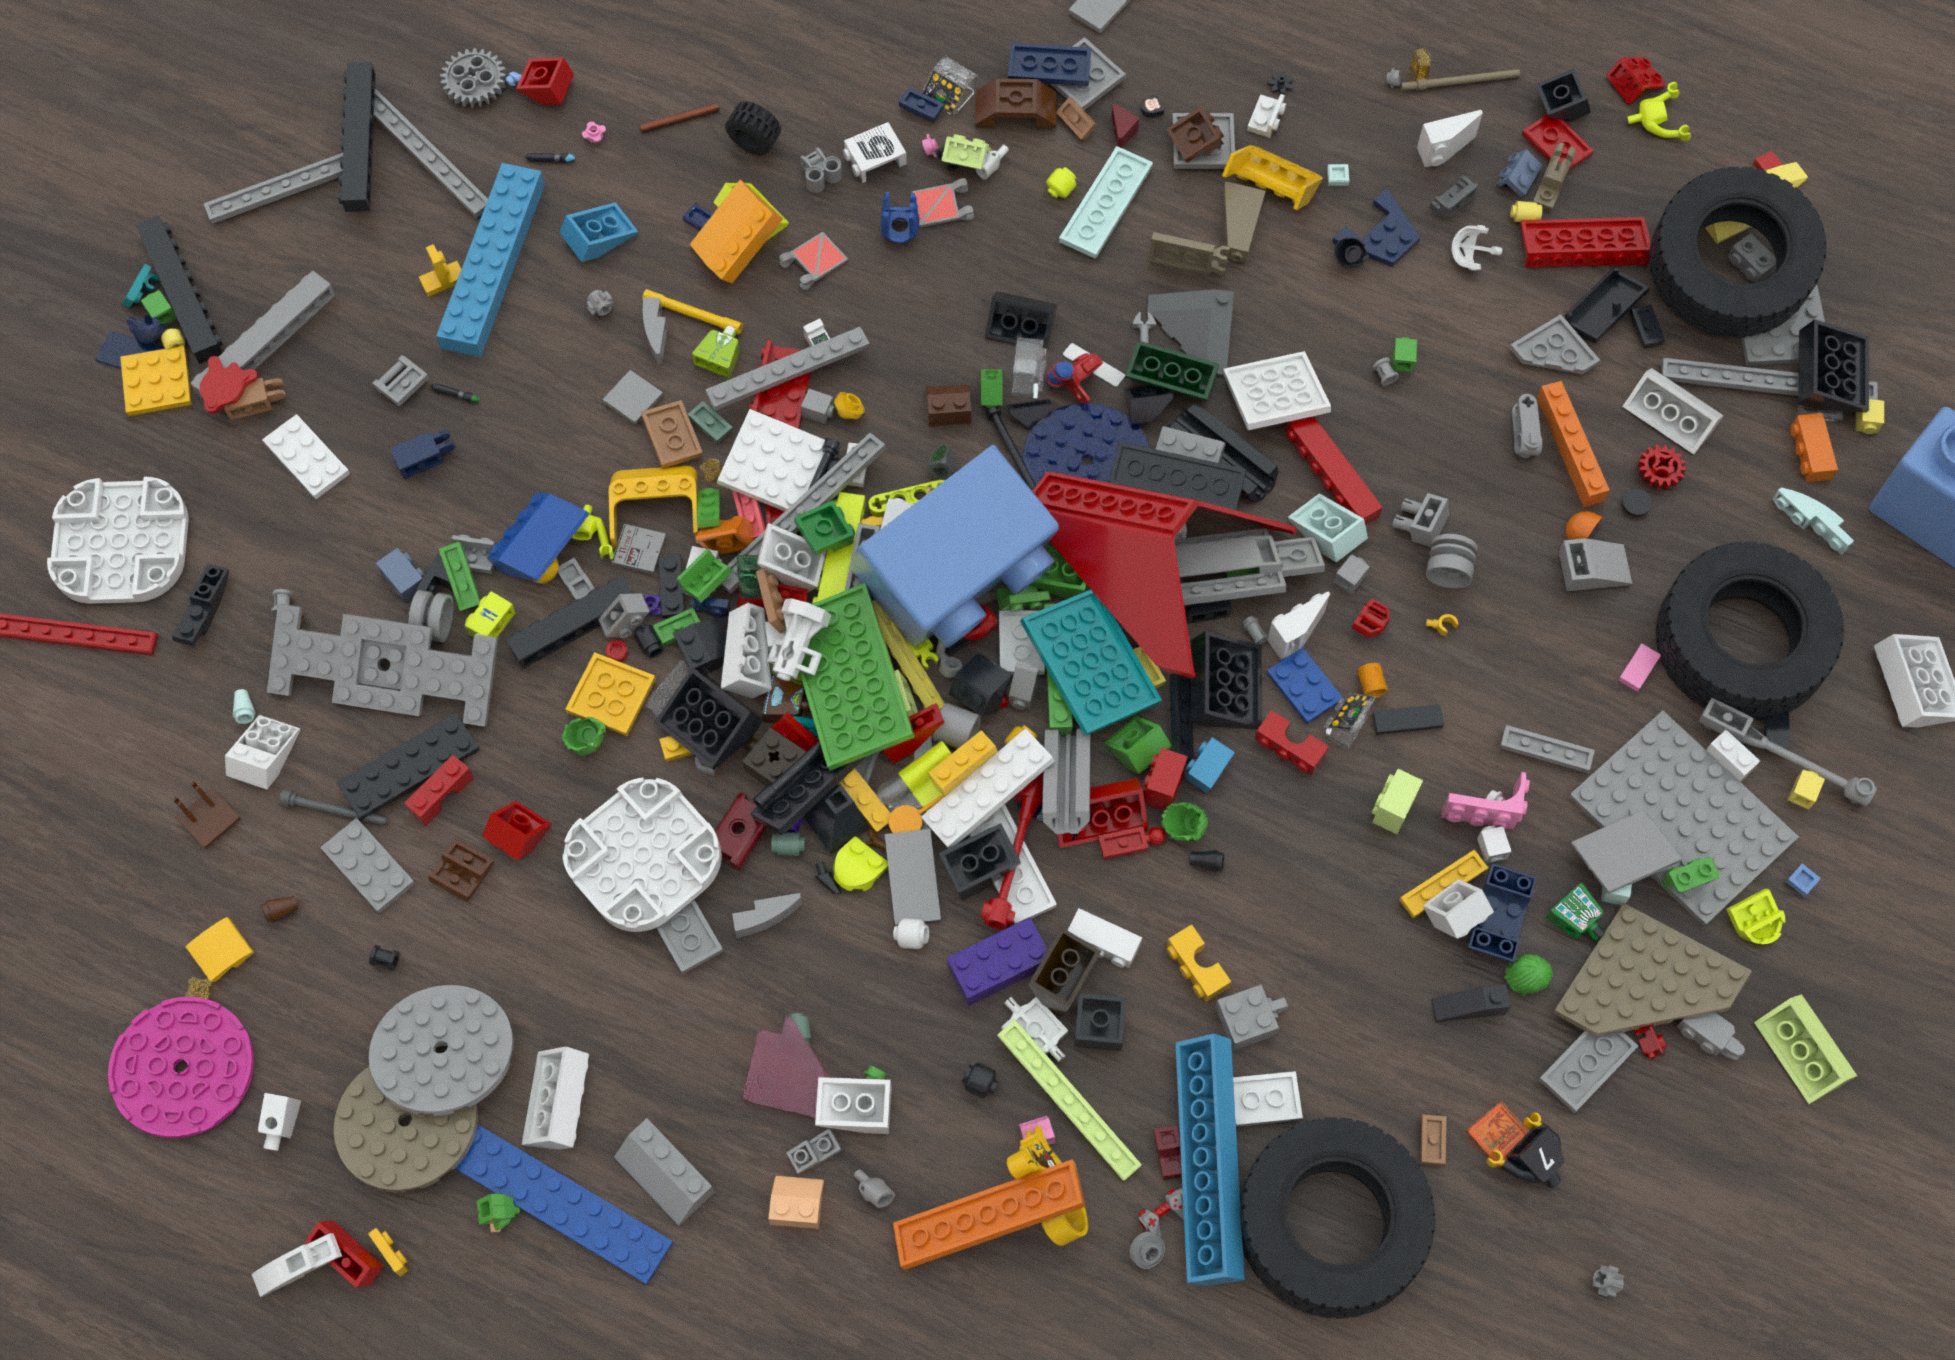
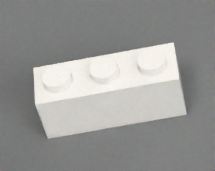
M1079 908L1068 929L1069 932L1101 950L1098 958L1105 957L1110 959L1112 964L1120 968H1124V966L1130 968L1142 942V937Z

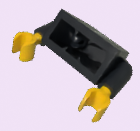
M1534 1112L1530 1115V1118L1526 1117L1523 1121L1524 1126L1530 1131L1505 1155L1507 1160L1503 1159L1500 1151L1494 1150L1491 1155L1495 1156L1498 1161L1487 1158L1486 1162L1493 1168L1500 1165L1503 1171L1527 1183L1546 1182L1549 1188L1556 1187L1561 1182L1556 1171L1564 1163L1560 1137L1545 1123H1540L1541 1116Z

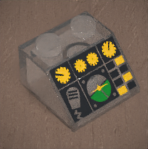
M945 55L932 69L922 94L944 103L943 110L954 116L976 92L977 74Z
M1349 693L1345 700L1341 698L1335 708L1338 711L1335 717L1330 716L1324 726L1327 729L1324 737L1348 750L1368 719L1376 697Z

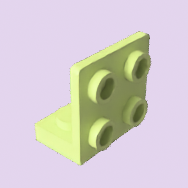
M956 134L953 137L947 136L941 161L983 170L986 153L993 151L989 144L980 139H973L972 142L965 139L966 137Z

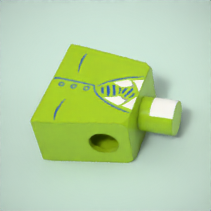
M726 326L723 333L711 330L692 353L694 365L730 379L740 352L739 341L735 338L737 330L731 326Z

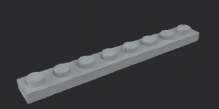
M343 153L204 203L211 223L214 224L339 178V174H342L340 157H343Z
M858 327L705 389L706 395L715 411L867 349L870 343L861 327Z

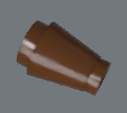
M294 896L266 900V903L261 904L267 922L271 920L275 922L298 909Z

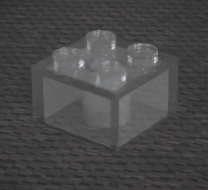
M1018 337L1012 376L1013 396L1037 398L1038 390H1043V376L1046 369L1047 349L1043 348V340Z

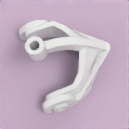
M1483 225L1466 226L1458 231L1452 242V254L1460 266L1467 267L1469 270H1481V264L1474 263V249L1488 251L1492 255L1499 256L1502 254L1501 247L1475 246L1477 236L1480 233H1487L1489 228ZM1466 236H1469L1463 243H1461V241ZM1460 247L1463 249L1465 256L1461 253Z

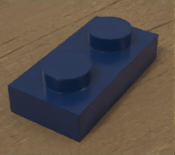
M909 87L899 100V107L934 123L943 111L944 103Z

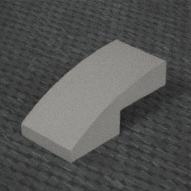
M575 557L559 566L557 573L574 599H581L588 595L591 590L595 589Z

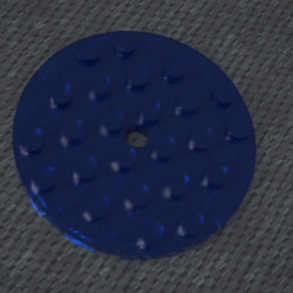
M1076 403L1052 411L1034 426L1024 445L1023 461L1036 485L1047 471L1109 483L1119 441L1147 448L1150 447L1139 426L1132 424L1131 419L1124 413L1101 404L1087 403L1085 405L1084 403ZM1090 457L1093 461L1092 464L1084 465L1081 462L1082 459Z

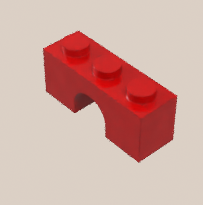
M1271 710L1258 728L1255 740L1263 748H1270L1276 752L1277 756L1282 760H1288L1295 764L1296 768L1301 772L1312 775L1326 756L1329 746L1312 735H1309L1300 744L1290 742L1285 734L1291 722Z
M452 755L404 804L409 813L426 827L442 811L440 805L443 799L452 791L458 794L474 777L470 769Z

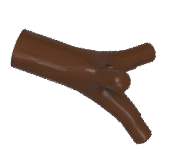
M868 826L867 831L871 840L863 843L867 846L878 847L886 852L885 841L873 832L871 826Z

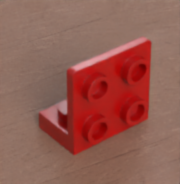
M1621 57L1606 74L1607 78L1628 104H1633L1646 89H1664L1666 86L1663 82V77L1658 72H1655L1651 67V62L1645 57Z

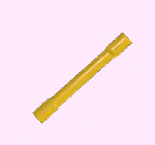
M648 289L643 293L642 301L643 297L660 298L661 305L664 308L718 326L723 330L726 326H731L737 330V335L742 331L743 323L681 303Z

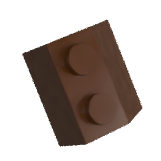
M968 384L926 387L929 426L971 423V401Z

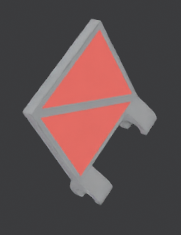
M965 178L958 179L950 184L912 191L917 198L920 228L955 220H972L974 218L972 206H965L960 210L957 207L954 192L965 193L968 191Z
M821 232L794 250L781 254L779 257L781 260L779 264L783 268H787L796 260L808 273L800 278V287L803 290L809 289L817 280L848 262V258L824 232Z

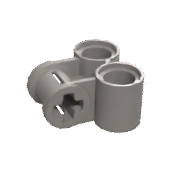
M818 147L809 155L799 158L802 167L806 171V184L810 192L819 193L824 189L825 181L837 183L842 178L840 159L834 156L825 158L823 152Z

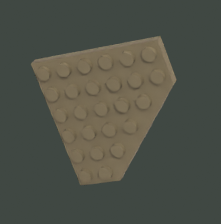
M1623 903L1556 1007L1554 1014L1595 1037L1606 1036V1033L1617 1031L1621 1033L1636 1030L1642 1026L1671 1023L1673 1020L1682 1018L1687 1020L1717 1011L1719 1013L1727 1012L1749 979L1752 970Z

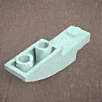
M1780 488L1772 499L1776 506L1791 518L1793 523L1799 525L1803 530L1810 525L1816 534L1822 536L1829 543L1830 547L1841 555L1854 542L1840 528L1844 520L1817 500L1785 488Z

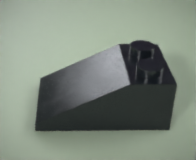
M729 616L694 623L673 633L675 644L689 671L693 667L708 674L723 667Z
M1002 823L939 853L961 900L983 891L1021 864Z

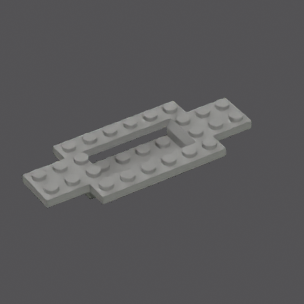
M1267 528L1174 540L1180 577L1256 567L1259 571V574L1183 583L1181 588L1184 605L1286 592L1284 577L1324 572L1325 569L1315 537L1274 542L1272 535L1269 536Z

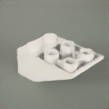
M1329 592L1322 595L1320 593L1316 594L1308 603L1304 605L1298 604L1291 609V612L1285 615L1280 614L1272 620L1267 641L1281 661L1304 646L1325 613L1330 596Z
M259 715L225 755L226 776L268 789L278 777L300 732V728Z

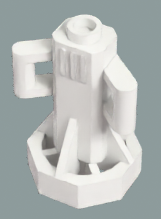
M785 599L781 612L784 614L787 631L783 641L774 640L767 662L775 664L773 671L777 673V678L785 681H790V678L797 679L799 670L815 676L822 654L808 649L810 639L821 628L828 627L831 614L810 603L796 599ZM805 654L812 656L808 667L801 665Z

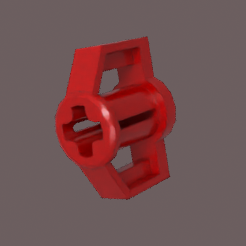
M1371 598L1363 607L1351 628L1368 638L1381 635L1390 621L1389 608Z

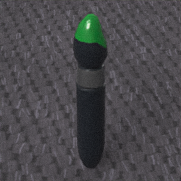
M437 383L430 386L436 392L464 399L467 402L479 401V398L470 392H464Z

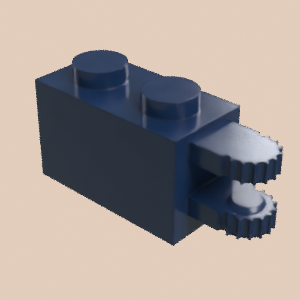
M443 430L433 435L430 432L420 434L414 439L399 443L390 449L403 479L444 463L441 455L455 449L453 441H446L451 437L448 430Z

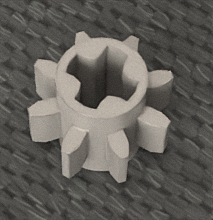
M595 290L590 293L586 303L591 314L607 315L612 309L611 295L607 291L603 293L601 290Z
M1601 1265V1268L1594 1273L1593 1286L1599 1288L1598 1294L1606 1297L1608 1295L1616 1297V1293L1623 1289L1624 1276L1617 1274L1619 1268L1611 1265L1609 1267Z

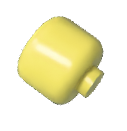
M173 328L163 332L161 340L165 349L185 346V339L180 330Z

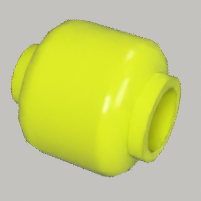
M1066 167L1055 169L1046 180V184L1049 187L1047 192L1054 198L1058 196L1067 198L1076 187V176Z

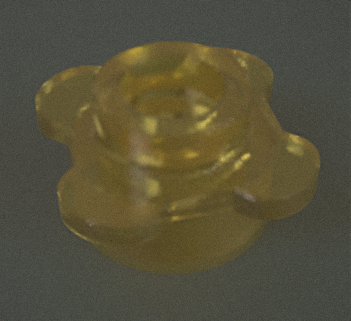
M709 459L701 464L700 470L704 472L706 481L711 482L714 478L720 476L722 468L719 459Z
M192 977L189 979V990L185 996L208 999L212 982L208 978L199 980L196 977Z

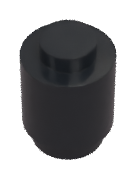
M643 624L635 630L633 637L644 655H647L648 658H654L663 652L662 641L652 625Z

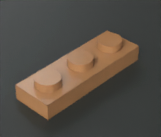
M762 568L756 571L768 621L779 633L786 631L784 614L781 612L783 599L777 590L778 581L774 574H769Z

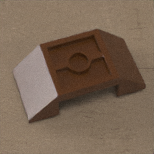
M994 79L976 90L975 127H995V117L1036 118V127L1056 128V91L1037 79Z

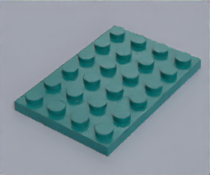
M1092 590L1049 606L1020 620L1021 625L1085 736L1151 708L1162 701L1116 619Z

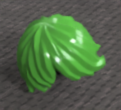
M586 717L584 721L576 718L569 725H565L562 739L568 750L571 749L582 756L590 755L601 746L606 726L594 717Z
M1188 802L1169 804L1167 810L1161 815L1163 818L1162 827L1175 840L1198 841L1207 829L1208 818L1204 810L1196 804Z
M1527 954L1521 955L1514 963H1510V966L1506 967V976H1504L1512 991L1525 996L1528 993H1538L1546 989L1552 982L1553 970L1544 958L1538 955Z

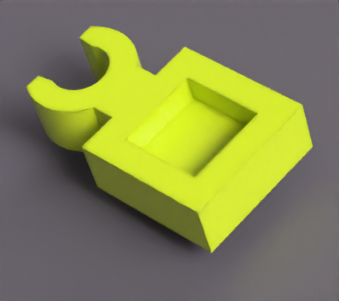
M929 639L919 646H912L908 642L916 657H921V665L925 670L929 669L926 663L928 659H932L935 664H938L937 655L930 652L933 649V645Z

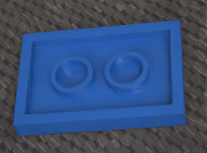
M1303 647L1267 670L1266 674L1306 725L1343 701L1341 694Z

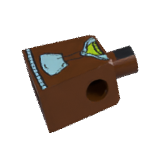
M771 675L772 690L766 693L762 710L763 722L775 723L787 712L791 716L801 717L802 711L811 713V710L806 708L808 699L805 698L806 692L803 685L792 681H785Z

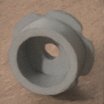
M1392 68L1391 72L1387 73V84H1390L1392 89L1400 87L1401 71L1395 70V68Z

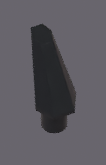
M824 861L815 864L818 872L815 878L833 894L841 893L842 891L835 881L832 872H827Z

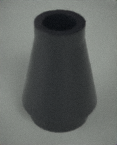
M1219 850L1191 852L1190 865L1215 873L1222 871L1224 853L1219 852Z

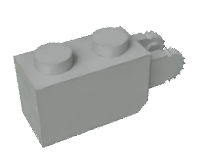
M1716 1012L1687 1020L1683 1018L1677 1025L1683 1036L1695 1040L1708 1054L1717 1056L1721 1053L1731 1061H1735L1745 1052L1744 1046L1732 1037L1735 1033L1734 1025Z

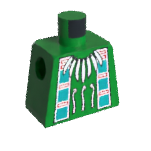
M1582 883L1576 886L1546 916L1549 921L1577 940L1587 932L1597 941L1606 932L1597 923L1604 912Z

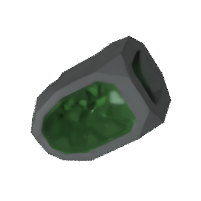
M943 444L931 453L928 461V470L934 479L946 480L953 475L956 459L954 449L947 444Z

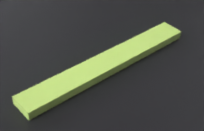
M1016 1020L1011 1022L997 1035L1123 1182L1142 1166Z

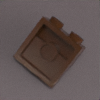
M1201 106L1166 129L1187 163L1203 152L1208 155L1224 144L1221 139L1225 136L1218 126L1216 128L1213 127L1212 123L1215 120L1210 112L1207 111L1205 113Z

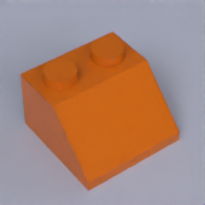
M734 516L732 519L724 521L720 520V526L701 528L696 535V541L706 549L718 551L719 555L743 551L754 541L753 524L743 516Z

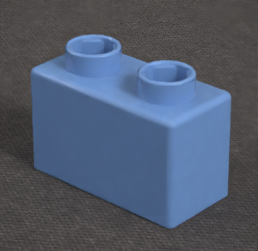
M1943 407L1902 457L1870 503L1869 510L1955 568V411L1949 407Z
M992 445L863 542L857 548L849 568L862 584L866 583L871 596L912 646H919L934 634L942 645L948 648L974 629L986 617L985 611L977 603L978 599L1002 581L1013 594H1018L1052 567L1054 560L1045 550V546L1058 531L1059 525L998 448Z

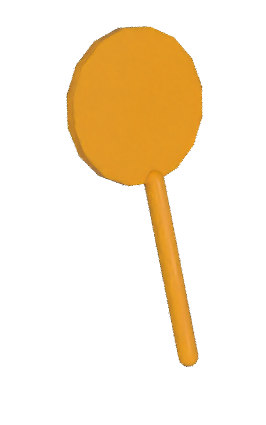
M944 795L920 810L910 805H902L895 808L889 817L891 831L899 833L920 830L923 820L921 814L936 805L944 798Z

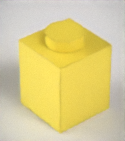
M1869 399V411L1856 412V431L1866 434H1877L1884 424V401Z
M1803 769L1795 780L1788 801L1809 810L1816 802L1825 779L1819 777L1813 771Z

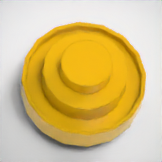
M840 392L834 399L837 413L844 419H859L864 413L863 404L854 394Z

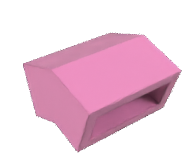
M1048 1116L1018 1124L1022 1139L1026 1138V1133L1029 1130L1034 1134L1035 1127L1040 1125L1048 1145L1055 1143V1135Z

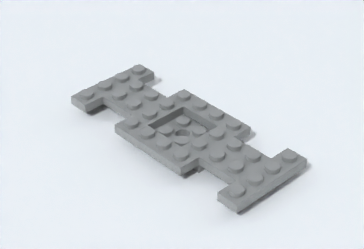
M278 604L267 693L292 695L294 674L334 680L332 703L422 716L424 695L465 701L463 723L487 726L499 637L474 634L472 656L431 649L433 627L358 615L343 614L341 635L300 629L303 607ZM383 658L390 661V668L387 671L380 667V661Z

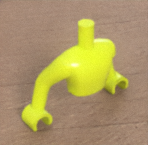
M1676 82L1668 85L1667 92L1655 98L1641 101L1639 114L1627 116L1628 124L1642 122L1647 131L1659 137L1680 138L1684 142L1691 138V133L1688 132V125L1681 126L1679 130H1666L1658 126L1660 123L1668 121L1664 101L1679 96L1678 84Z
M585 505L583 509L589 513V516L572 538L576 540H590L593 533L597 531L601 544L599 548L601 559L606 554H609L610 559H613V549L609 545L602 519L592 516V506Z

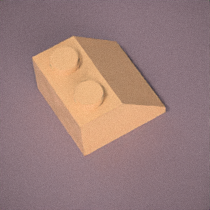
M776 1176L768 1219L770 1225L819 1229L824 1180Z

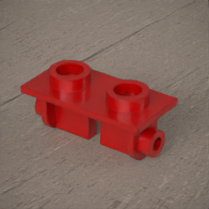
M1653 1025L1642 1026L1634 1030L1636 1036L1646 1034L1647 1037L1638 1041L1644 1055L1648 1056L1649 1060L1658 1056L1656 1052L1659 1051L1666 1055L1663 1049L1667 1047L1662 1034L1657 1035Z

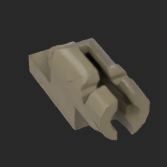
M1564 143L1556 145L1533 202H1537V205H1542V209L1552 212L1576 153L1575 148L1571 146L1566 159L1563 160L1561 165L1558 164Z

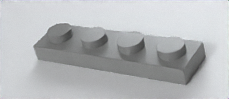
M1508 725L1504 728L1500 744L1501 749L1585 773L1590 771L1595 751Z

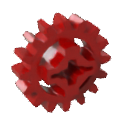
M1656 444L1653 449L1648 447L1646 452L1642 453L1637 464L1640 467L1638 474H1644L1642 481L1648 480L1649 487L1655 484L1657 490L1661 486L1668 490L1670 485L1676 487L1678 482L1682 481L1686 472V468L1683 467L1686 461L1680 460L1682 454H1675L1674 447L1668 450L1667 445L1664 444L1663 448H1660Z

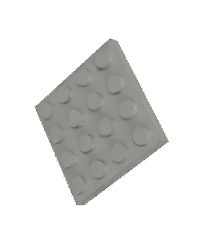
M1815 285L1801 308L1785 323L1766 333L1751 337L1747 335V337L1741 338L1746 366L1799 363V330L1814 319L1825 322L1817 285Z

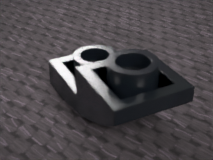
M1786 711L1783 714L1766 717L1764 736L1769 741L1787 750H1790L1789 712Z

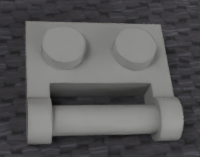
M403 355L397 359L398 362L379 380L376 379L372 383V386L379 393L385 395L399 407L429 379L427 373ZM403 368H405V370L400 375H398L388 386H386V384L391 379H393Z

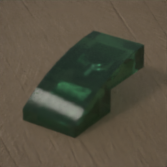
M737 555V572L741 598H762L756 571L762 569L757 565L759 555Z

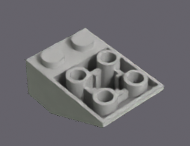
M1586 538L1563 541L1559 550V557L1567 591L1632 585L1624 544Z

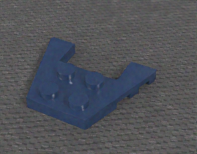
M1385 189L1374 200L1373 205L1387 216L1363 239L1345 226L1333 237L1332 242L1337 244L1343 238H1357L1364 242L1369 258L1393 267L1419 242L1420 236L1389 190Z

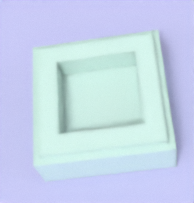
M1328 164V186H1349L1348 164Z

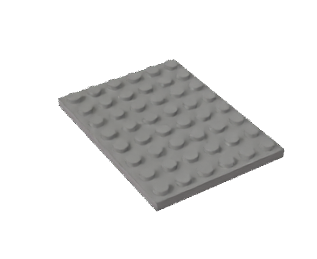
M1663 710L1569 795V798L1601 829L1644 810L1682 858V862L1650 876L1704 927L1799 837ZM1711 856L1720 874L1719 879L1680 894L1677 893L1674 886L1666 889L1662 882L1669 869L1676 866L1683 867L1694 859H1704Z

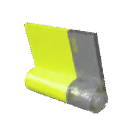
M941 740L876 789L878 793L875 797L881 805L887 804L891 811L902 805H910L920 810L943 795L932 783L928 772L952 753ZM922 820L920 830L930 829L932 833V829Z

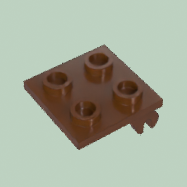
M193 781L191 786L201 797L186 808L175 796L172 800L182 810L175 818L206 849L241 818L212 787L204 792Z

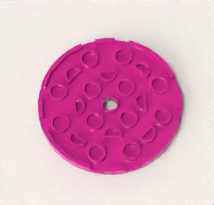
M178 997L162 1001L161 1004L149 1010L146 1009L137 1015L123 1035L120 1034L117 1039L108 1067L110 1093H112L120 1113L130 1123L148 1134L162 1138H185L206 1132L220 1124L233 1113L249 1088L254 1069V1052L249 1034L232 1012L214 1001L199 997ZM182 1061L187 1062L188 1067L180 1074L177 1073L176 1065Z

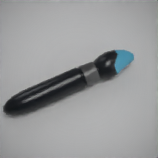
M529 153L525 156V159L529 161H561L565 163L575 160V157L569 153Z

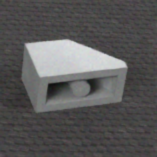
M1016 663L1009 692V704L1019 710H1030L1038 684V668Z

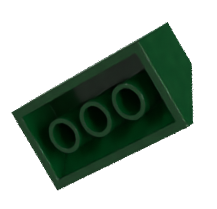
M1138 340L1125 378L1207 401L1217 379L1219 364Z

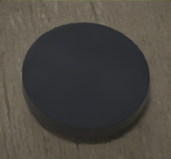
M1631 489L1625 493L1622 499V506L1628 514L1639 517L1649 512L1652 500L1645 491Z

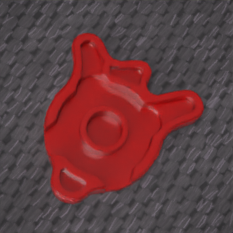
M210 357L208 359L209 370L200 383V394L204 399V408L208 413L215 414L220 409L225 408L224 405L232 402L233 404L237 403L242 397L245 388L258 379L257 372L254 369L242 370L235 362L224 368L219 357Z

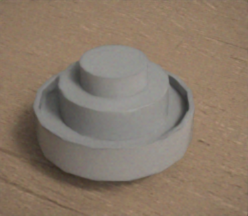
M1153 1232L1141 1233L1130 1245V1258L1137 1266L1143 1269L1152 1268L1162 1260L1165 1245L1157 1234Z

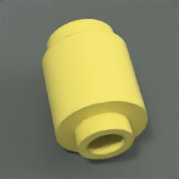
M1516 201L1515 205L1511 206L1510 217H1513L1514 222L1541 220L1542 205H1537V202Z

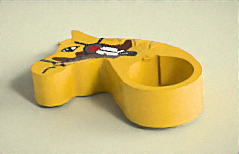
M1040 1125L1035 1127L1034 1134L1031 1130L1027 1131L1026 1138L1020 1141V1150L1007 1158L1008 1169L1016 1179L1062 1163L1049 1147ZM1085 1207L1041 1222L1048 1237L1059 1246H1064L1085 1236L1088 1231Z

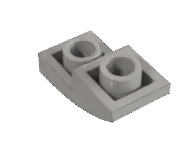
M829 1128L810 1141L806 1140L787 1152V1155L797 1174H800L831 1158L843 1149L834 1132Z

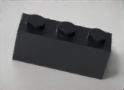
M996 291L992 296L985 337L1047 350L1058 304Z

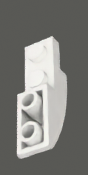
M334 1233L327 1234L309 1244L302 1245L255 1271L252 1277L260 1297L304 1277L305 1274L342 1257Z

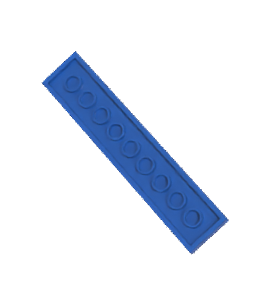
M480 1125L477 1126L476 1135L468 1153L455 1168V1170L493 1193H501L512 1197L514 1205L520 1207L523 1211L648 1285L673 1245L672 1240Z

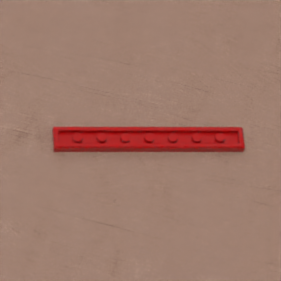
M0 614V637L151 656L154 654L158 639L156 632Z

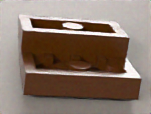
M455 839L442 854V861L429 875V881L468 902L488 874L494 859Z

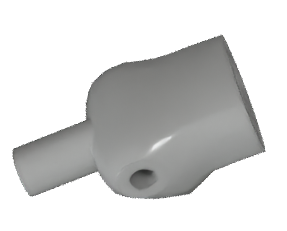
M861 1169L855 1172L854 1177L860 1181L859 1190L865 1201L873 1203L877 1208L885 1207L893 1201L895 1193L882 1179L870 1178Z

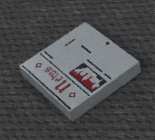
M624 524L614 552V558L611 561L612 565L654 575L659 556H661L667 538L666 533Z

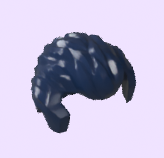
M149 314L144 316V321L133 317L127 319L130 332L139 342L150 344L160 340L163 332L167 330L165 325L160 324L156 317L151 318Z

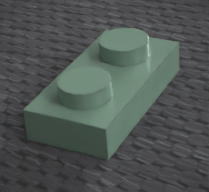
M704 401L688 413L689 419L716 444H719L733 432V427Z

